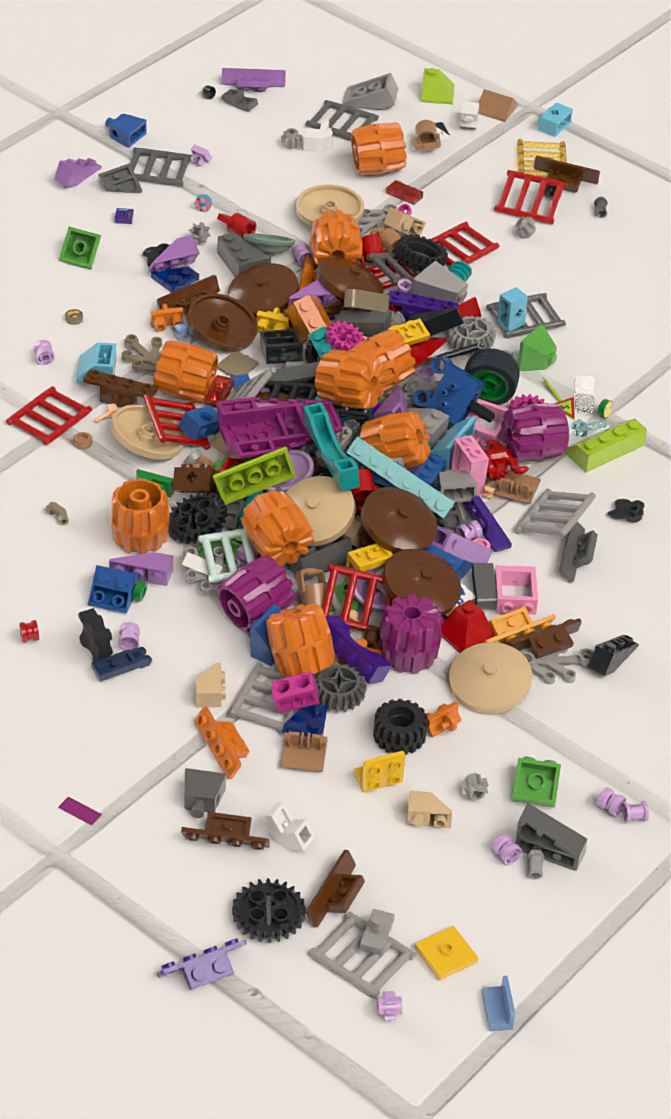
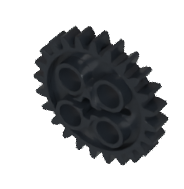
M198 492L196 497H193L191 494L189 499L183 498L182 503L177 502V507L171 508L172 513H170L168 533L170 537H173L174 541L178 540L179 543L185 541L187 545L190 541L196 544L198 536L217 533L216 529H222L221 523H226L225 518L228 517V509L223 499H220L219 495L215 496L214 493L208 495L207 492L202 496Z
M267 878L266 883H262L258 879L257 885L249 882V889L243 886L242 893L237 892L236 899H233V922L237 923V929L243 928V935L250 933L251 940L256 936L259 937V942L267 938L268 943H271L272 938L280 942V936L289 939V932L295 935L296 928L301 929L302 922L305 921L306 906H304V898H300V892H295V886L287 888L286 881L282 885L279 884L278 879L271 883L269 878ZM268 895L271 897V925H267L266 896Z

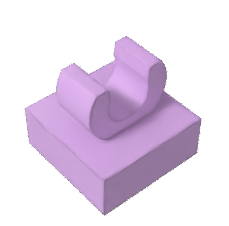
M194 144L191 148L194 154L191 156L192 163H195L197 159H200L198 161L199 166H203L204 162L210 163L212 156L209 151Z

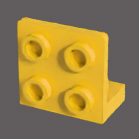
M421 319L410 320L404 324L388 328V330H395L397 333H400L405 338L404 343L409 345L428 340L430 337Z
M376 543L348 552L346 567L352 568L354 566L356 570L367 571L386 565L393 554ZM345 575L344 582L348 581L349 576Z
M400 751L365 760L362 767L354 768V776L362 792L374 791L379 788L402 783L405 753Z

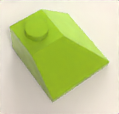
M424 68L421 102L453 105L455 84L440 69Z

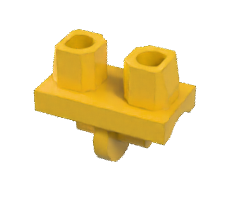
M275 307L273 312L258 311V332L267 331L268 328L288 330L290 329L289 317H284V314H280V308Z

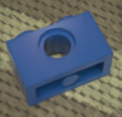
M210 405L185 412L178 427L193 441L215 435L220 431L218 413Z

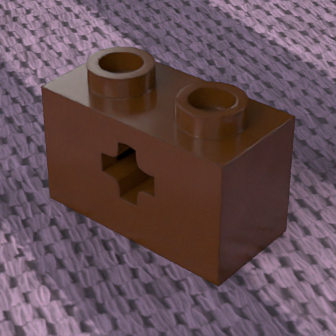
M181 464V467H174L173 491L179 493L207 492L216 494L213 475L217 474V470L212 469L211 465L200 464L199 468H193V465Z

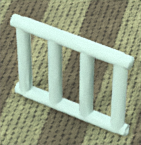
M245 529L198 536L199 543L203 545L210 574L208 576L209 583L225 581L237 571L230 539L241 537L247 562L250 563L255 560L251 542ZM222 540L229 572L218 574L210 542Z

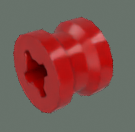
M31 620L30 623L19 622L23 643L29 639L39 640L36 620Z

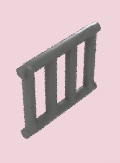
M325 100L323 107L310 121L307 120L305 125L314 129H320L321 124L317 122L329 108H334L338 111L329 120V128H332L334 135L351 140L352 133L347 132V130L359 116L367 118L361 126L364 127L371 125L374 120L378 121L379 115ZM344 112L352 114L340 129L332 127Z
M133 148L134 154L130 162L133 171L136 168L140 155L150 156L144 173H135L138 181L183 186V177L192 155L146 148ZM156 157H163L166 160L160 176H150ZM172 160H182L176 179L166 178Z
M395 252L366 255V259L371 260L391 279L393 285L398 284V281L401 279L413 282L415 277H412L394 260L398 259L395 257ZM381 260H385L402 277L399 278ZM408 268L415 276L420 274L419 270L414 271V268Z
M540 293L528 296L527 310L537 325L528 326L525 322V325L520 326L521 328L509 332L504 328L503 330L505 331L504 336L507 338L529 334L540 324L544 325L546 330L565 326L566 322L557 315L547 300V294ZM540 301L553 321L544 323L531 302ZM499 302L487 304V310H491L497 319Z

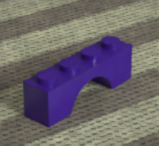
M325 616L331 631L334 652L351 668L355 667L356 671H359L361 676L365 677V681L368 684L383 682L392 665L379 653L359 645L350 636L349 631L351 627L339 616Z

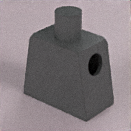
M185 768L184 808L191 810V815L194 818H202L204 812H215L226 790V773Z

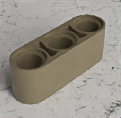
M345 289L344 308L362 310L364 312H371L372 310L386 312L389 310L390 295L357 289Z

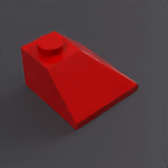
M471 600L455 607L441 626V637L459 653L471 646L484 643L487 639L495 637L484 611Z

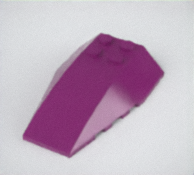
M250 397L217 402L220 433L232 459L263 456L283 447L289 450L314 442L305 427L303 406L322 402L328 413L334 434L341 432L343 427L331 401L306 400L303 403L297 402L296 399H289L288 402L278 401L277 398H269V401L260 400V397Z

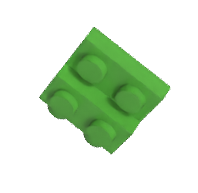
M528 756L518 758L512 801L555 807L561 764H557L553 760L538 761Z

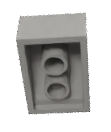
M388 73L348 86L343 104L353 107L388 109L395 105L399 88L392 74Z
M407 408V411L419 413L420 421H425L427 425L425 431L430 435L432 449L437 441L445 435L450 416L434 408Z

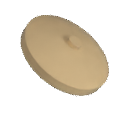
M324 184L310 187L304 190L296 201L298 217L311 227L314 220L321 217L325 211L342 210L347 215L351 214L356 224L362 219L364 214V201L361 196L352 189L340 185Z
M127 405L121 407L112 418L111 431L116 440L129 451L142 457L157 460L170 459L177 456L184 444L160 442L147 406ZM159 417V420L162 422L178 424L175 420ZM164 430L166 434L185 437V434L182 432Z
M310 477L296 483L285 492L299 506L313 529L314 543L308 546L324 545L336 540L349 529L354 520L356 504L350 490L340 491L332 477Z
M480 643L465 649L455 658L449 671V684L455 699L469 710L483 714L503 713L517 707L528 696L532 686V670L527 658L517 649L502 643Z

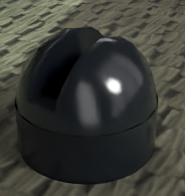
M210 85L204 86L202 88V95L208 99L214 98L216 89Z

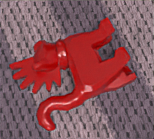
M497 440L487 441V450H484L479 444L489 458L486 477L490 478L491 481L496 482L500 480V477L505 478V475H508L507 467L509 465L511 471L515 474H525L529 470L528 466H518L519 463L512 456L511 451Z

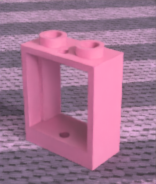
M479 399V404L495 413L494 421L500 422L495 431L475 425L474 439L482 447L487 448V441L497 440L500 443L504 435V431L501 429V424L504 420L503 415L509 409ZM470 412L466 419L474 416L477 420L479 416Z
M472 435L457 438L454 440L450 470L466 471L477 482V495L483 494L489 458Z
M496 565V613L507 614L515 611V609L526 607L528 614L536 615L538 605L536 567ZM502 585L530 586L531 597L503 596Z

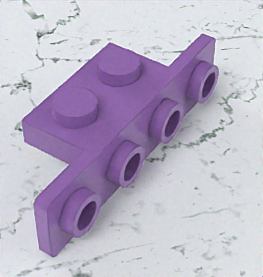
M222 68V84L237 85V87L243 90H250V87H256V90H266L269 86H285L286 83L285 70Z

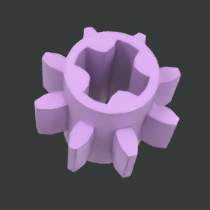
M383 991V997H377L378 1015H384L385 1021L396 1020V1014H402L401 996L395 997L394 991Z

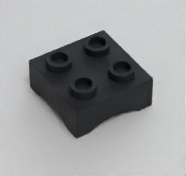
M94 608L79 612L78 617L83 624V630L79 636L80 643L91 652L93 662L111 656L113 654L110 645L112 634L109 628H105L102 616L98 615Z

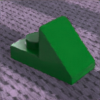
M137 469L136 480L146 479L147 481L160 484L161 489L166 491L167 497L171 498L174 493L173 478Z

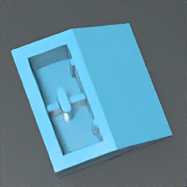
M98 342L80 355L76 382H83L84 376L90 369L115 375L117 362L116 343Z

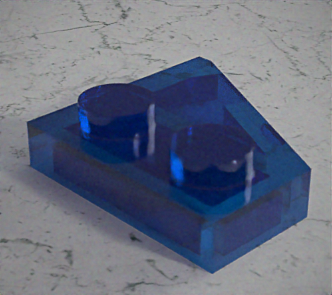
M189 266L164 269L159 272L152 271L151 278L172 293L198 281L199 273Z
M315 704L300 708L283 725L282 732H299L300 736L304 732L305 737H308V733H311L310 737H312V734H323L327 706Z

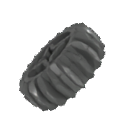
M339 662L338 665H332L321 672L313 674L318 685L321 709L327 707L328 711L334 709L337 713L339 710L346 712L348 708L354 710L355 706H360L361 701H364L365 692L367 691L365 677L361 676L355 667L349 668L348 664L342 666Z

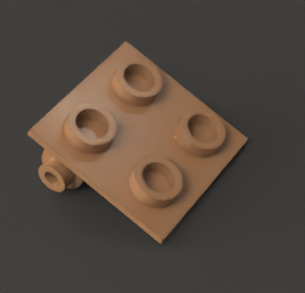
M508 470V475H505V478L501 477L500 480L496 481L497 487L494 495L531 504L541 479L525 474H515Z
M285 732L280 767L323 772L327 737H324L323 734H312V737H310L311 733H308V737H305L304 732H302L301 736L299 732Z

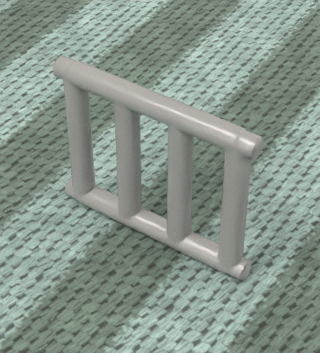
M271 367L230 392L225 401L256 397L272 375L276 373V368Z
M546 489L518 523L514 531L517 534L529 532L558 535L560 538H564L593 502L596 495L593 492L590 494L555 492L551 489ZM548 499L580 501L582 503L580 505L547 503L546 501ZM539 510L571 512L573 515L570 517L538 514L537 512ZM530 521H540L565 525L562 528L528 525Z
M258 662L230 708L228 716L230 718L236 716L278 729L281 734H285L299 709L280 713L286 715L283 722L240 709L243 702L279 713L275 703L248 695L251 688L273 694L272 685L256 681L259 674L277 680L287 678L281 676L279 671L263 667V664Z
M348 912L346 920L317 949L313 948L309 955L367 994L377 998L380 994L379 990L409 959L413 960L416 957V953L389 936L383 954L372 953L352 973L343 965L360 949V943L368 922L352 912ZM353 925L364 930L335 961L325 955ZM389 948L400 953V956L372 985L362 979V976Z

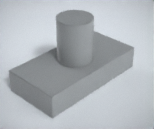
M377 909L372 910L360 943V950L383 954L395 920V914Z

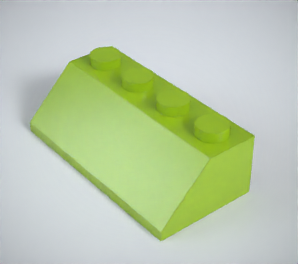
M635 418L623 421L568 446L567 451L564 453L587 473L644 446L647 428Z
M286 447L213 475L218 493L225 505L297 477Z

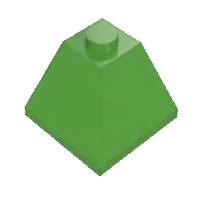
M69 226L59 260L92 269L102 235Z
M542 324L520 342L518 358L520 371L546 370L557 359V346Z

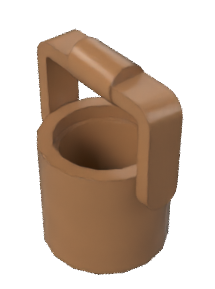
M431 120L418 122L415 126L416 137H413L415 150L422 151L440 148V134L437 133L435 123Z
M387 226L370 230V234L381 236L384 251H387V253L395 252L401 238V234L396 229Z
M304 568L297 571L296 580L302 605L317 604L322 607L327 588L324 571L316 568ZM303 575H317L318 583L305 585Z

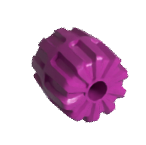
M531 404L505 411L503 415L504 420L501 424V429L504 431L502 442L506 444V448L511 451L512 456L517 461L544 460L562 456L567 451L569 426L565 412L558 404Z
M265 556L238 569L223 581L217 589L220 605L227 617L235 626L246 632L250 631L252 624L257 622L262 617L264 611L269 610L273 604L278 605L281 610L287 609L293 604V600L296 597V593L291 590V586L294 584L291 579H287L286 570L281 565L277 566L275 559Z
M408 594L406 599L396 597L393 599L391 606L386 605L380 628V650H383V657L395 668V671L401 673L411 672L414 674L419 673L423 669H429L433 665L434 659L438 656L442 633L441 613L438 606H432V601L426 597L417 599L415 594Z

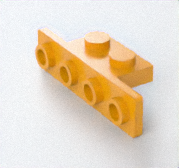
M526 607L517 609L489 621L495 637L487 639L484 643H502L506 641L508 644L516 636L528 635L539 628L541 630L546 629L552 625L551 623L556 617L553 614L532 622Z

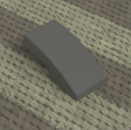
M229 89L221 95L225 102L249 112L258 105L257 98L245 97L243 90Z

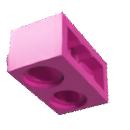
M312 671L271 682L273 701L279 714L320 703L318 685Z

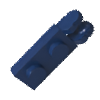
M141 646L96 660L91 663V666L101 682L137 668H145L151 664L152 658L146 655V649Z

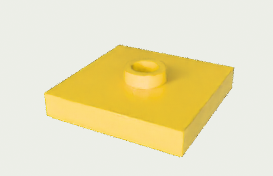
M454 925L415 943L416 951L439 981L478 963L479 957Z

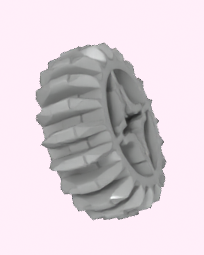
M465 315L462 318L463 324L447 331L448 344L453 349L478 342L484 344L483 348L493 347L496 337L495 329L491 322H486V318L480 319L479 316L467 317Z

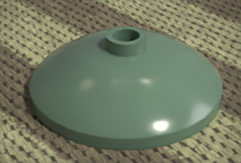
M258 233L243 235L245 241L268 256H273V253L283 252L295 244L294 239L284 236Z

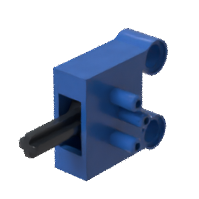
M434 358L431 362L432 371L444 375L435 392L431 390L416 391L413 397L415 404L425 406L426 408H434L449 415V422L452 424L465 420L470 412L491 423L495 418V413L476 402L485 383L454 365L450 358ZM441 361L444 362V369H443V370L440 369V362H441ZM424 393L427 396V400L425 403L422 400V396Z

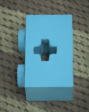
M556 102L544 114L540 115L538 130L556 137L572 122L573 109Z
M517 287L500 294L497 323L508 332L525 325L528 296Z

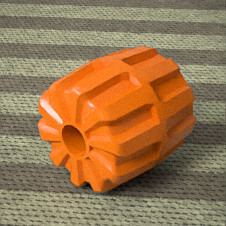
M399 123L372 124L356 128L352 131L351 147L358 174H385L406 167V143L403 141L404 133Z
M342 210L325 211L321 217L314 220L310 232V246L317 266L321 259L329 256L343 257L355 262L362 257L361 232L351 214L347 215Z
M387 330L369 337L349 350L380 359L379 363L385 366L383 376L386 377V383L382 385L384 392L394 388L415 372V368L412 366L416 363L415 358L411 357L410 354L412 349L409 344L404 343L405 338L395 330Z
M172 340L166 341L163 349L160 351V360L156 362L157 370L153 376V385L158 387V391L170 396L203 403L209 397L215 381L218 356L215 352L193 344Z
M330 350L329 353L321 357L316 369L315 387L317 395L320 399L331 401L332 404L365 410L373 408L384 393L382 385L386 383V377L383 376L385 366L379 363L380 359L360 352Z
M417 412L391 413L365 422L362 425L359 438L389 458L402 457L405 469L426 462L431 451V447L428 445L430 435L425 431L427 425L425 421H420V414Z
M146 479L128 480L123 482L122 486L115 489L111 502L110 520L114 542L117 546H124V551L127 553H131L134 550L138 554L148 553V550H159L162 547V543L167 541L170 521L169 504L166 491L161 489L160 484L147 481Z
M270 490L267 493L256 496L245 507L244 516L241 518L242 526L250 542L261 556L275 559L277 566L281 565L282 567L285 566L286 562L290 565L296 563L300 555L306 556L309 552L308 545L314 543L313 529L302 510L287 493Z
M296 605L290 610L285 608L280 613L272 614L266 620L271 652L281 676L291 677L311 671L315 674L334 664L335 654L331 631L323 608L320 605Z

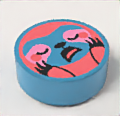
M201 194L197 196L194 205L198 211L207 212L212 206V199L208 195Z

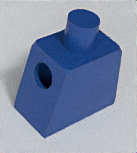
M121 114L116 119L109 117L105 122V126L110 131V138L127 148H130L147 134V120Z

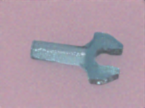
M578 419L572 423L571 430H575V436L586 437L589 430L605 428L607 423L605 420L585 423Z

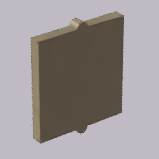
M234 351L218 363L217 369L225 373L226 376L244 375L255 369L259 362L250 358L249 355Z

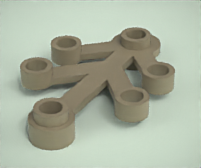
M127 335L124 339V347L127 350L122 352V360L124 362L133 361L132 369L134 371L156 372V362L158 361L159 349L162 347V338L153 337L151 339L152 350L150 353L139 343L136 335ZM130 350H136L141 355H133Z

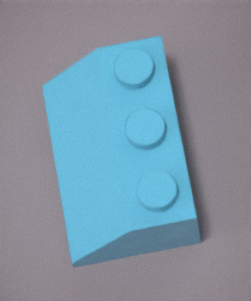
M472 416L455 423L450 430L446 431L444 437L437 441L433 450L430 451V454L438 455L447 461L444 472L449 470L451 466L454 440L470 435L474 437L476 417Z

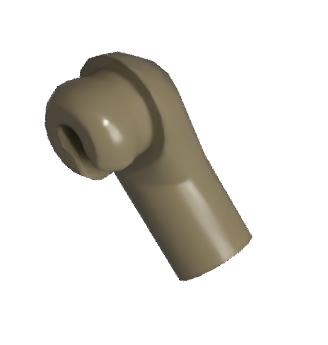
M50 502L45 507L49 515L57 514L61 525L68 524L69 520L65 508L56 502Z

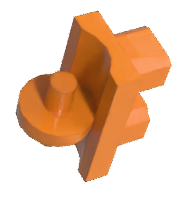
M162 304V309L151 311L150 313L151 328L155 327L157 332L164 331L167 325H172L174 328L175 325L182 324V307L167 308V304Z
M454 701L449 705L444 703L438 707L437 712L433 714L426 713L428 720L427 729L430 737L433 738L445 730L453 732L457 729V723L462 721L458 712L459 704Z

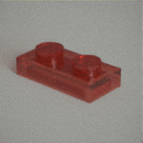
M397 180L386 188L387 194L412 205H415L423 198V191Z
M217 375L203 400L204 405L217 408V402L225 401L235 384L234 379Z

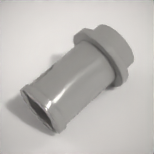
M534 849L527 855V860L529 861L528 876L531 879H540L543 876L542 862L545 860V856L542 851Z

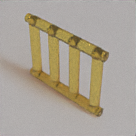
M517 140L518 172L540 177H547L548 175L547 172L539 170H525L524 167H534L535 160H524V157L535 158L538 155L546 158L560 159V161L567 163L564 141L553 143ZM524 148L559 149L560 152L525 151Z

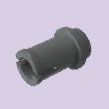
M598 197L594 201L596 215L599 218L607 215L606 206L608 202L604 197Z

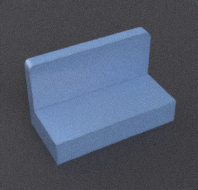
M503 976L501 986L484 987L482 990L490 1031L513 1030L515 1009L508 976Z

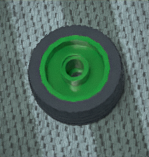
M494 348L480 349L470 356L464 371L485 383L478 399L500 405L512 399L516 392L520 369L517 361L507 352Z

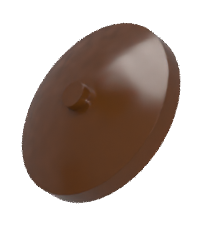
M337 256L325 257L321 259L316 268V274L320 282L330 292L342 299L345 296V289H357L380 294L384 292L381 281L374 273L350 259Z
M276 263L257 264L240 272L232 280L228 296L237 299L247 306L255 318H257L258 311L273 312L275 307L280 308V313L286 310L289 304V297L299 291V284L295 273L284 265Z
M218 293L201 295L193 300L187 312V322L194 335L206 345L218 350L228 352L244 350L253 343L257 335V321L253 313L243 303L227 295Z
M395 487L379 488L371 492L362 505L361 520L366 532L377 544L391 552L397 553L405 549L427 550L437 535V521L432 510L422 499L409 491Z
M421 549L401 550L390 557L383 570V583L392 599L396 597L406 599L408 594H415L417 599L426 597L432 601V606H438L441 616L452 611L461 597V582L455 570L444 559L429 551Z

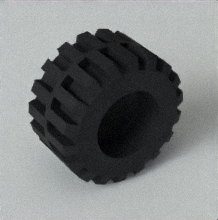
M392 699L389 700V703L384 702L381 707L377 708L374 717L373 737H375L376 744H379L381 749L385 748V752L388 753L404 751L405 755H408V752H416V749H420L426 741L428 720L427 714L424 713L425 710L419 707V704L416 702L411 703V700L403 701L398 699L394 701Z

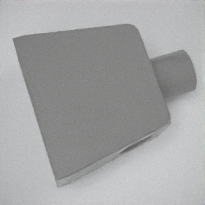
M449 469L439 473L438 491L454 502L471 501L472 497L477 496V482L464 470L453 471Z

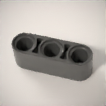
M473 563L472 581L474 595L476 596L475 604L481 609H496L497 590L493 563Z

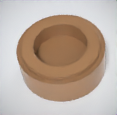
M79 432L74 435L73 444L78 449H88L92 446V436L87 432Z

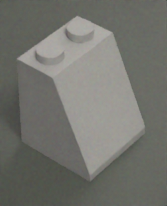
M434 261L413 278L410 294L451 301L460 305L467 296L468 284Z

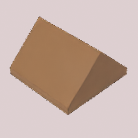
M484 89L479 101V114L506 122L518 107V103L512 97Z

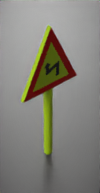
M544 379L547 387L559 401L554 404L561 406L565 415L575 420L574 397L562 401L548 380Z

